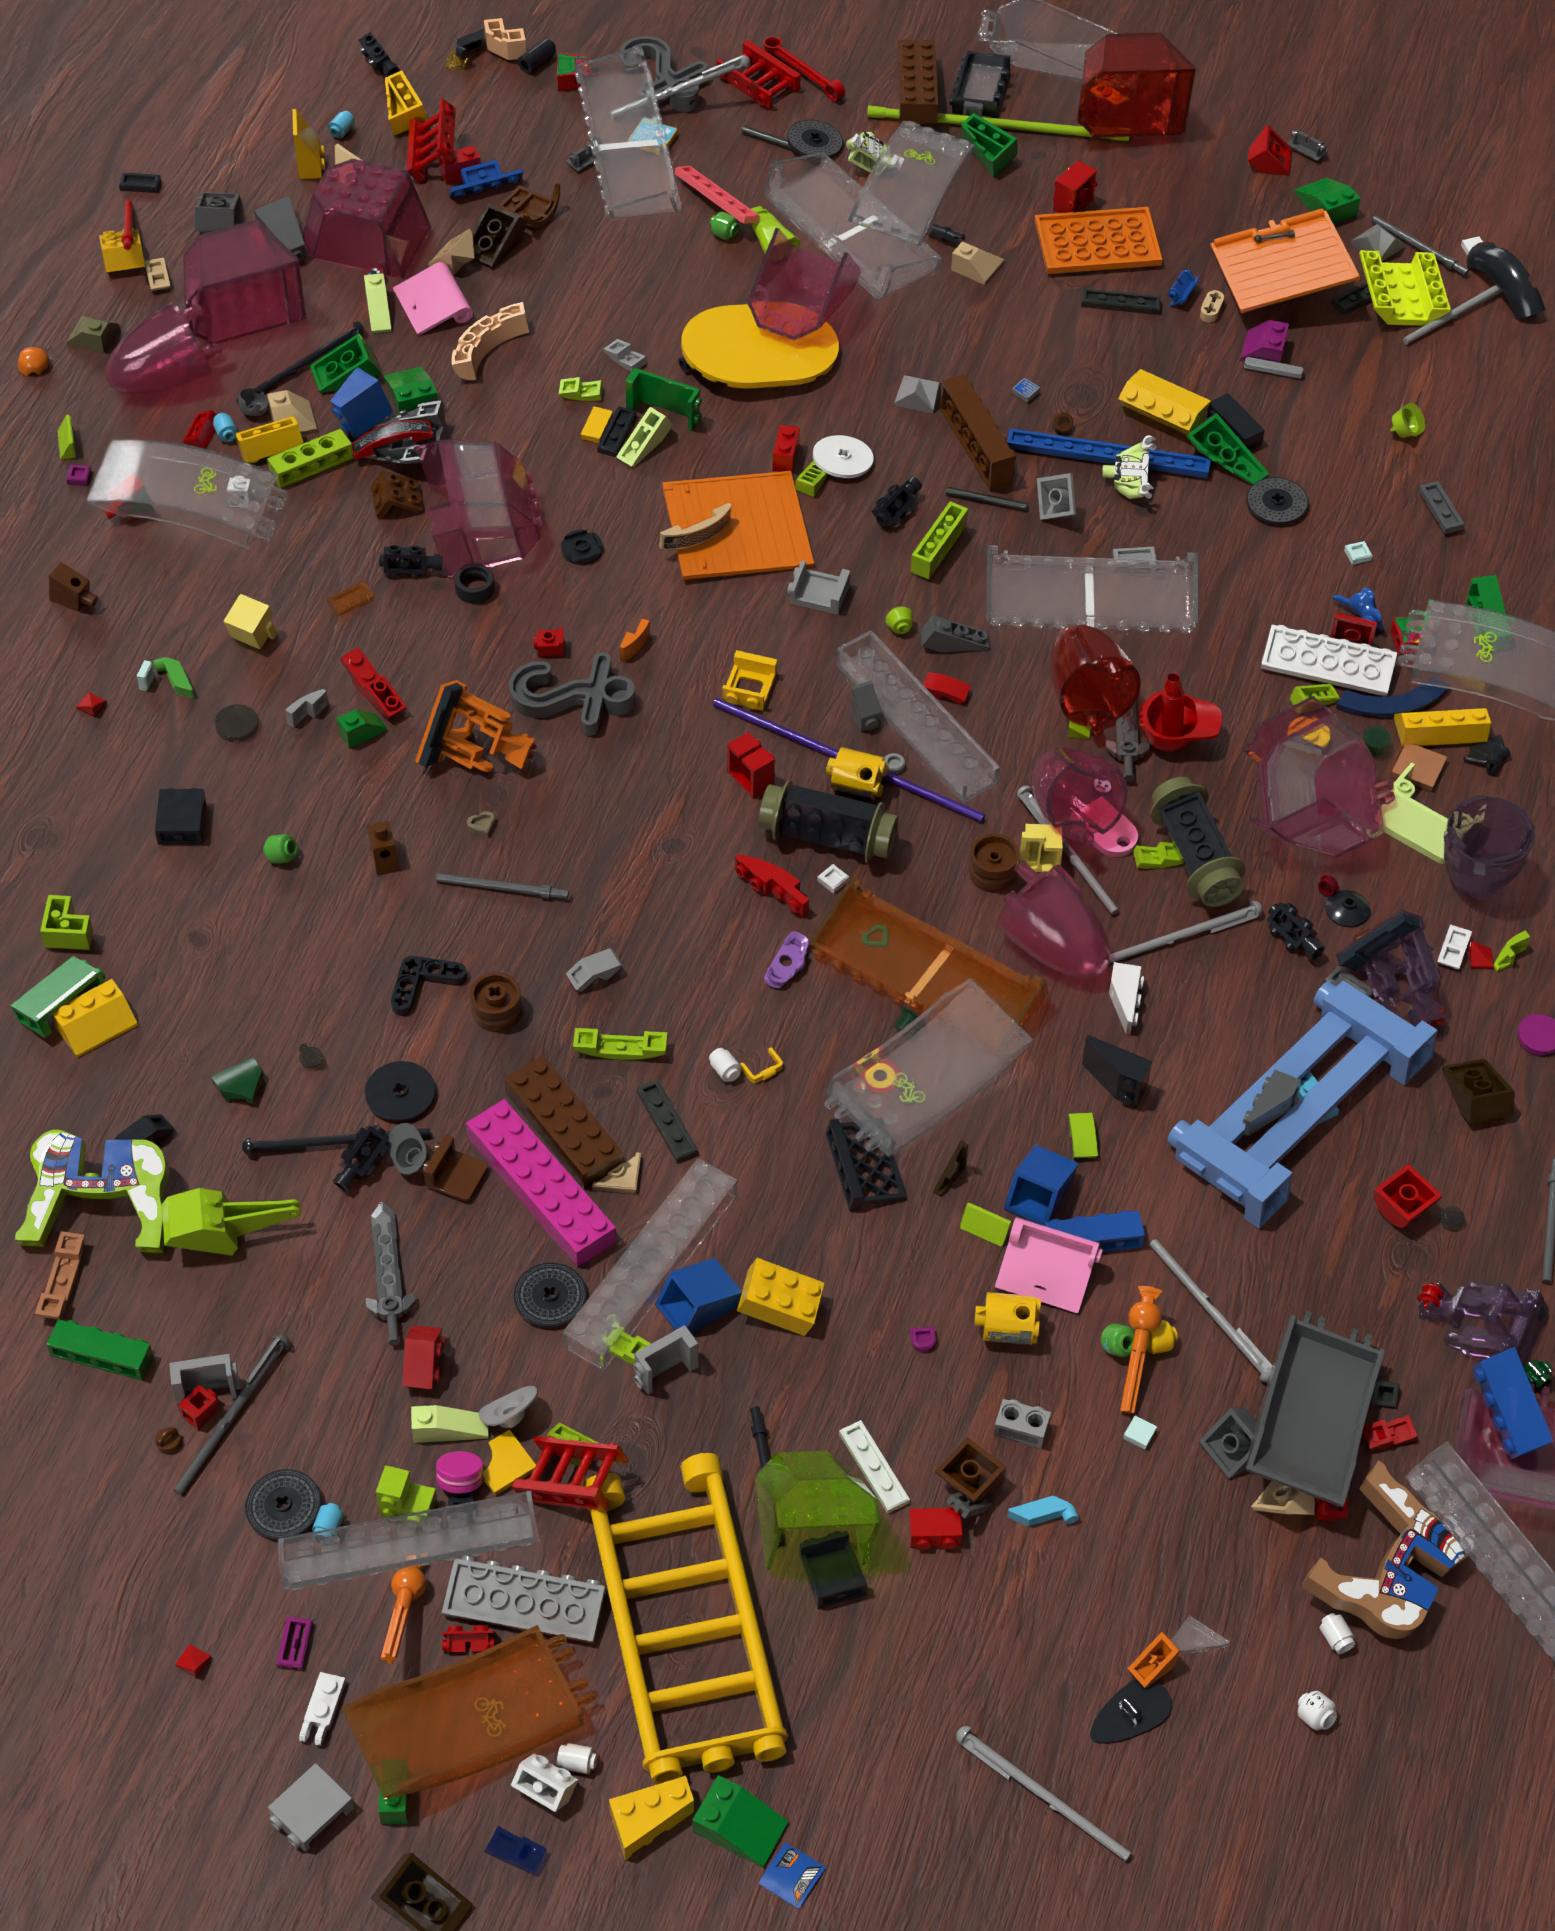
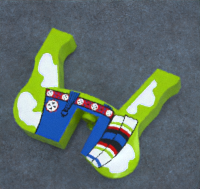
M51 1130L42 1134L34 1142L30 1152V1159L37 1174L38 1182L28 1204L26 1219L15 1235V1240L19 1245L44 1247L66 1195L89 1199H112L129 1196L142 1223V1230L136 1239L135 1247L139 1252L164 1253L162 1203L164 1202V1190L169 1178V1165L166 1157L156 1144L148 1140H106L102 1176L99 1177L100 1175L95 1173H86L83 1176L87 1145L82 1138L63 1130Z

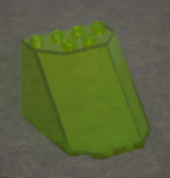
M827 1450L777 1452L755 1475L766 1570L772 1568L782 1532L788 1529L856 1526L861 1565H867L881 1524L877 1498L853 1470Z

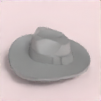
M526 1386L487 1404L479 1411L480 1420L490 1426L501 1425L502 1428H513L524 1418L525 1409L536 1399L538 1395L537 1388Z

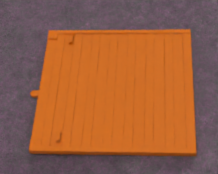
M1323 209L1283 219L1279 225H1276L1274 220H1270L1268 222L1269 228L1257 230L1256 228L1214 239V242L1210 243L1211 249L1241 313L1360 280V275L1327 211H1323ZM1289 230L1295 231V237L1266 239L1261 240L1259 243L1254 240L1256 235L1267 236L1287 233Z
M791 471L662 482L671 527L678 525L684 530L712 518L713 509L727 503L732 505L730 521L721 532L698 545L676 549L683 580L791 570L796 567L799 568L801 561H806V568L814 567L815 563Z

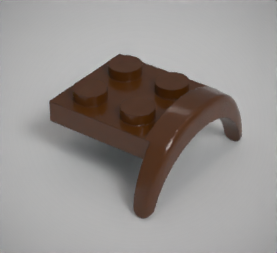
M556 183L554 185L552 198L519 185L497 207L520 216L529 227L540 228L552 218L558 207L560 184Z

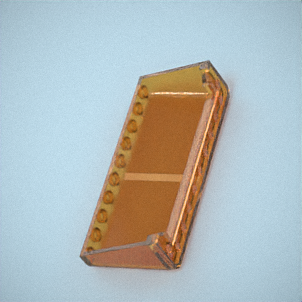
M851 877L810 940L809 945L813 950L812 954L818 959L823 960L825 958L831 961V964L839 970L846 969L857 980L861 981L864 979L868 981L869 985L875 990L881 991L882 989L888 992L892 999L898 1002L903 1000L908 1003L912 1010L925 1012L932 1021L937 1023L941 1021L947 1024V1028L955 1033L960 1031L967 1035L966 1038L975 1044L982 1043L991 1053L998 1055V1053L1003 1054L1047 996L1046 980L1037 975L1032 980L1030 975L1026 974L1024 976L874 896L871 890L868 889L866 891L860 887L861 881Z

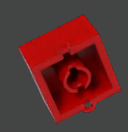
M1079 160L1072 166H1069L1066 172L1055 180L1053 210L1058 213L1082 211L1094 199L1095 187L1098 186L1096 181L1097 170Z

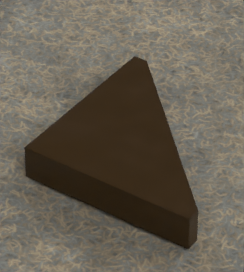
M963 1140L959 1142L933 1190V1193L939 1197L944 1194L966 1169L968 1144Z

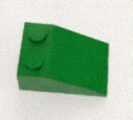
M1324 178L1294 190V193L1310 211L1318 209L1327 211L1333 224L1358 214L1361 198L1350 186Z
M359 333L310 365L321 394L339 390L356 368L363 370L374 378L381 373L371 346Z
M422 366L383 375L398 416L401 415L400 411L406 410L410 412L418 409L417 405L438 401L437 391L432 379Z
M718 1775L693 1818V1833L764 1868L789 1821L743 1787Z

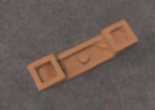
M61 1231L55 1248L56 1258L45 1293H41L35 1316L59 1320L62 1317L78 1275L85 1242L84 1234Z

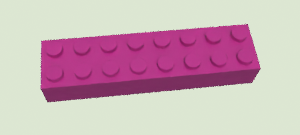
M505 1099L466 1122L467 1138L577 1267L616 1243V1227Z

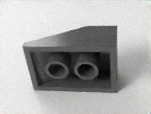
M201 192L195 205V230H200L201 233L219 231L220 234H231V232H234L237 223L240 193Z

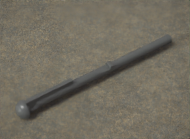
M279 1334L273 1338L274 1342L246 1380L247 1385L224 1418L220 1419L215 1431L173 1491L181 1496L281 1351L290 1348V1340L286 1335Z

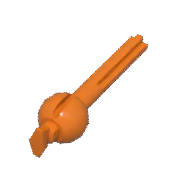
M1138 1286L1142 1297L1141 1302L1135 1303L1129 1311V1323L1135 1329L1120 1408V1411L1129 1414H1135L1149 1334L1156 1331L1162 1321V1313L1159 1307L1155 1305V1301L1162 1294L1163 1290L1151 1286Z
M412 1556L402 1560L404 1567L396 1570L391 1579V1588L397 1599L381 1654V1660L387 1661V1664H393V1660L397 1659L412 1601L420 1598L426 1589V1579L421 1569L427 1565V1559Z

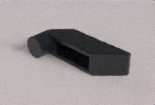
M484 29L457 39L456 56L465 60L470 52L482 48L484 44Z

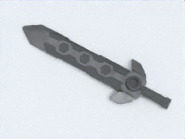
M1122 667L1114 676L1117 719L1116 742L1106 740V749L1115 758L1117 756L1118 760L1124 761L1123 778L1125 781L1131 782L1134 779L1133 761L1138 760V757L1142 758L1149 751L1150 747L1148 741L1138 745L1136 677L1126 667Z
M380 1202L371 1215L378 1302L377 1300L366 1298V1308L377 1318L380 1316L382 1320H387L388 1344L394 1346L400 1343L397 1319L403 1317L404 1313L407 1314L415 1303V1295L412 1292L402 1299L395 1213L384 1202Z

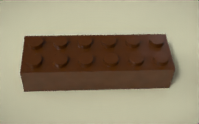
M898 40L899 123L937 124L938 91L935 41Z
M964 374L942 380L940 410L988 490L993 491L1012 485V479L1015 475V452L1009 448L1006 437L1001 435L997 423L991 419L989 410L983 406L980 395L975 393L972 382L968 381Z
M543 1055L504 1077L506 1095L584 1190L592 1186L593 1182H598L607 1176L608 1172L623 1163V1151Z

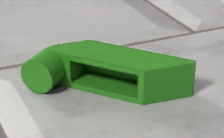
M167 657L153 660L157 673L165 670L176 694L194 698L193 689L180 661Z

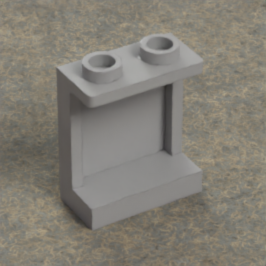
M801 561L799 568L796 567L794 570V581L790 582L787 594L790 595V604L838 615L850 585V570L842 569L840 576H834L806 569V561Z
M685 1325L634 1353V1381L640 1390L644 1389L648 1395L653 1393L652 1378L680 1362H683L690 1372L698 1368V1342Z
M229 1354L169 1363L171 1385L178 1409V1404L187 1396L186 1394H190L198 1385H201L206 1390L230 1388L232 1399H237L236 1390L241 1389L236 1362L231 1363Z
M316 1763L268 1806L269 1821L278 1831L283 1829L288 1834V1841L296 1849L301 1847L305 1852L310 1849L309 1843L342 1812L348 1815L354 1809L352 1798Z

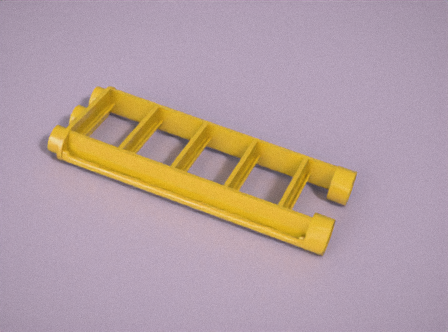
M714 1453L693 1455L685 1459L680 1466L686 1490L690 1492L706 1491L709 1505L610 1525L607 1511L622 1505L625 1501V1494L620 1476L615 1473H608L601 1489L609 1501L606 1511L587 1509L591 1511L645 1757L642 1762L645 1771L650 1772L651 1780L656 1784L680 1778L683 1775V1767L703 1764L705 1772L715 1773L732 1767L735 1763V1756L754 1752L757 1761L766 1762L778 1759L786 1753L784 1742L788 1738V1733L783 1727L724 1489V1475L720 1459ZM596 1475L586 1479L582 1486L589 1487L592 1485ZM714 1524L723 1559L622 1580L614 1544ZM728 1579L736 1612L735 1615L634 1635L627 1599ZM741 1634L750 1671L647 1692L639 1655ZM755 1690L763 1729L660 1750L652 1712Z

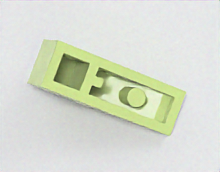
M384 274L364 275L372 334L392 332Z
M649 407L616 458L633 468L663 441L673 426L672 422L662 413Z
M438 1405L411 1407L414 1443L489 1439L488 1425L480 1420L479 1413Z

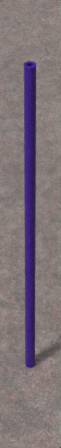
M716 698L713 702V706L832 758L836 759L839 751L721 699ZM889 772L886 777H882L887 782L979 822H983L985 814Z

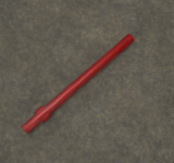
M130 200L125 201L124 234L122 235V243L125 250H130L134 242V236L132 235L133 203Z

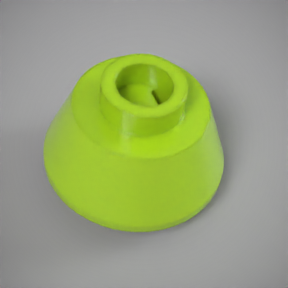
M896 607L888 613L885 622L895 633L905 634L913 626L914 615L909 608Z

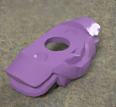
M793 931L787 936L765 974L764 980L769 986L780 988L799 971L803 970L807 954L806 950L809 944L806 936L797 931ZM783 956L789 957L792 964L790 966H783L779 959Z

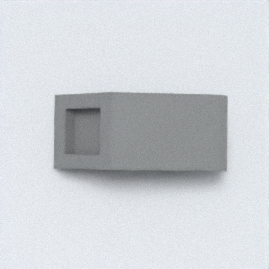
M609 948L582 958L566 975L576 991L582 992L596 978L608 980L623 965L613 949Z

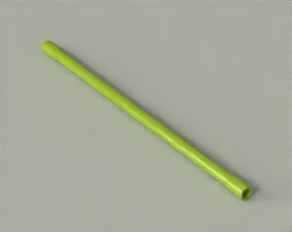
M868 106L867 117L899 119V109ZM938 113L937 123L961 125L969 116ZM981 117L1000 129L1107 138L1118 141H1129L1130 130L1104 129Z

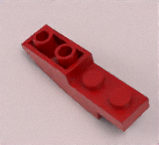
M359 647L341 656L340 661L352 676V682L381 714L389 719L407 709L405 703L384 675H379Z
M740 854L735 856V871L737 875L745 878L754 890L760 891L764 896L772 892L777 899L785 902L792 912L797 913L802 918L809 913V899L800 892V881L767 861Z

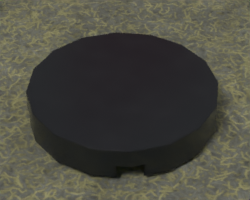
M583 529L568 533L561 542L562 556L568 562L576 565H586L595 562L601 556L603 550L601 538L596 533H589Z

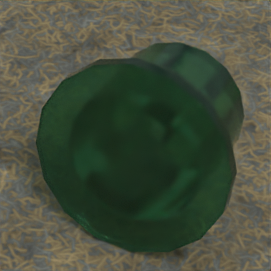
M1380 726L1367 728L1363 732L1362 737L1365 742V751L1373 756L1382 754L1384 748L1389 745L1391 740L1390 733Z
M900 1006L899 1011L901 1014L894 1022L893 1027L901 1034L909 1037L918 1025L923 1026L925 1023L913 1010Z

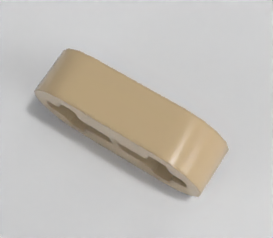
M1213 290L1207 293L1200 312V318L1204 322H1214L1218 318L1224 301L1222 292Z

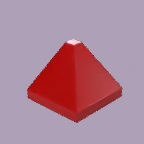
M88 692L76 708L95 717L107 703V700Z
M1471 941L1468 949L1470 967L1493 969L1491 948Z
M189 1644L175 1663V1666L197 1678L212 1657Z

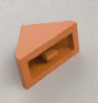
M1161 1632L1127 1669L1144 1688H1147L1174 1668L1181 1650L1164 1632Z

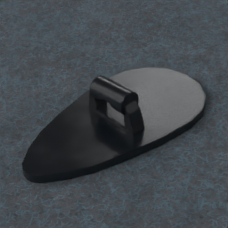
M1137 1679L1126 1684L1098 1713L1091 1728V1740L1095 1743L1103 1744L1121 1742L1161 1725L1168 1718L1171 1710V1697L1166 1688L1157 1681L1147 1688H1144Z

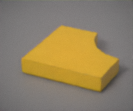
M510 1429L489 1442L492 1460L482 1474L484 1482L496 1496L511 1487L515 1479H524L532 1474L536 1464Z

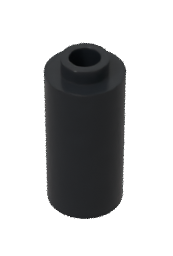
M544 38L518 58L520 69L530 74L556 53L554 42Z

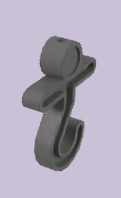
M639 36L630 39L620 49V66L626 76L632 77L638 74V59L648 57L656 61V80L654 83L638 91V101L662 92L666 88H673L702 75L701 72L707 70V64L698 61L677 72L671 69V48L665 41L652 36ZM697 85L642 109H650L670 99L672 109L678 112L693 111L699 105V86Z
M604 652L595 655L590 678L573 680L542 694H534L529 690L535 686L547 685L552 681L551 666L547 662L541 661L525 664L518 668L509 680L510 701L515 710L524 716L547 718L575 705H583L581 715L582 732L588 736L598 733L603 709L608 714L614 716H623L631 712L635 706L634 684L627 677H610L612 672L611 657Z

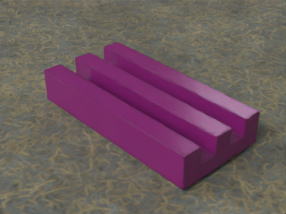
M286 1618L276 1663L277 1668L287 1667L290 1670L297 1668L298 1671H303L313 1626L312 1619ZM292 1624H296L289 1659L284 1660ZM302 1625H305L298 1661H295Z

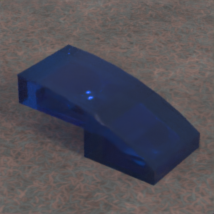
M497 1826L484 1852L507 1864L534 1874L547 1849L525 1836L520 1838Z

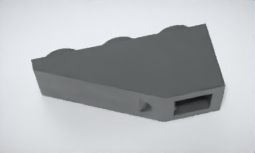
M932 615L920 630L922 647L938 652L987 651L989 649L988 632Z
M1274 1070L1271 1077H1266L1262 1086V1093L1257 1094L1254 1098L1252 1111L1248 1110L1244 1116V1134L1249 1136L1290 1111L1299 1095L1301 1080Z

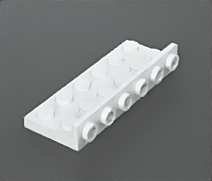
M1272 625L1261 669L1387 697L1397 652H1392L1386 648L1371 647L1368 644L1352 643L1346 639H1334L1324 634L1316 635L1305 630H1294L1284 625Z

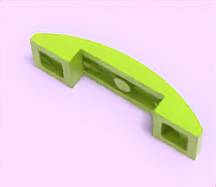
M575 1028L573 1050L607 1059L638 1060L653 1058L666 1054L667 1032L644 1031L643 1037L601 1035L598 1033V1029Z

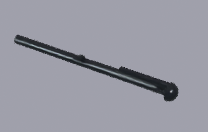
M359 321L353 322V328L254 388V391L257 394H261V392L268 390L290 375L296 374L297 369L310 364L324 354L327 355L358 333L362 336L365 333L364 324Z
M430 1128L417 1129L422 1138L430 1137ZM391 1131L386 1132L385 1136L387 1138ZM355 1134L251 1142V1137L243 1141L242 1150L245 1154L252 1156V1154L305 1150V1147L353 1145L356 1140L354 1139Z

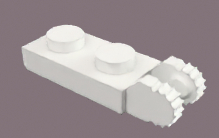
M320 1672L299 1735L300 1741L306 1742L312 1726H316L319 1728L315 1736V1745L322 1746L327 1730L331 1728L346 1684L344 1677Z

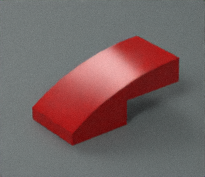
M928 672L921 690L939 700L944 696L962 705L971 686L946 675Z
M1409 1415L1387 1423L1385 1419L1364 1426L1362 1431L1370 1451L1393 1448L1418 1441V1436Z

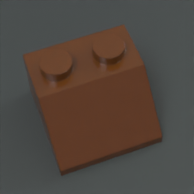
M966 1437L935 1470V1474L970 1501L976 1503L989 1498L1003 1483L1006 1466Z

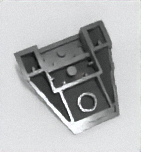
M442 400L417 405L418 409L410 412L406 410L400 411L401 415L391 419L387 416L367 431L369 432L377 427L393 422L421 420L430 422L433 438L414 443L412 437L375 447V455L364 458L403 464L438 461L447 433Z

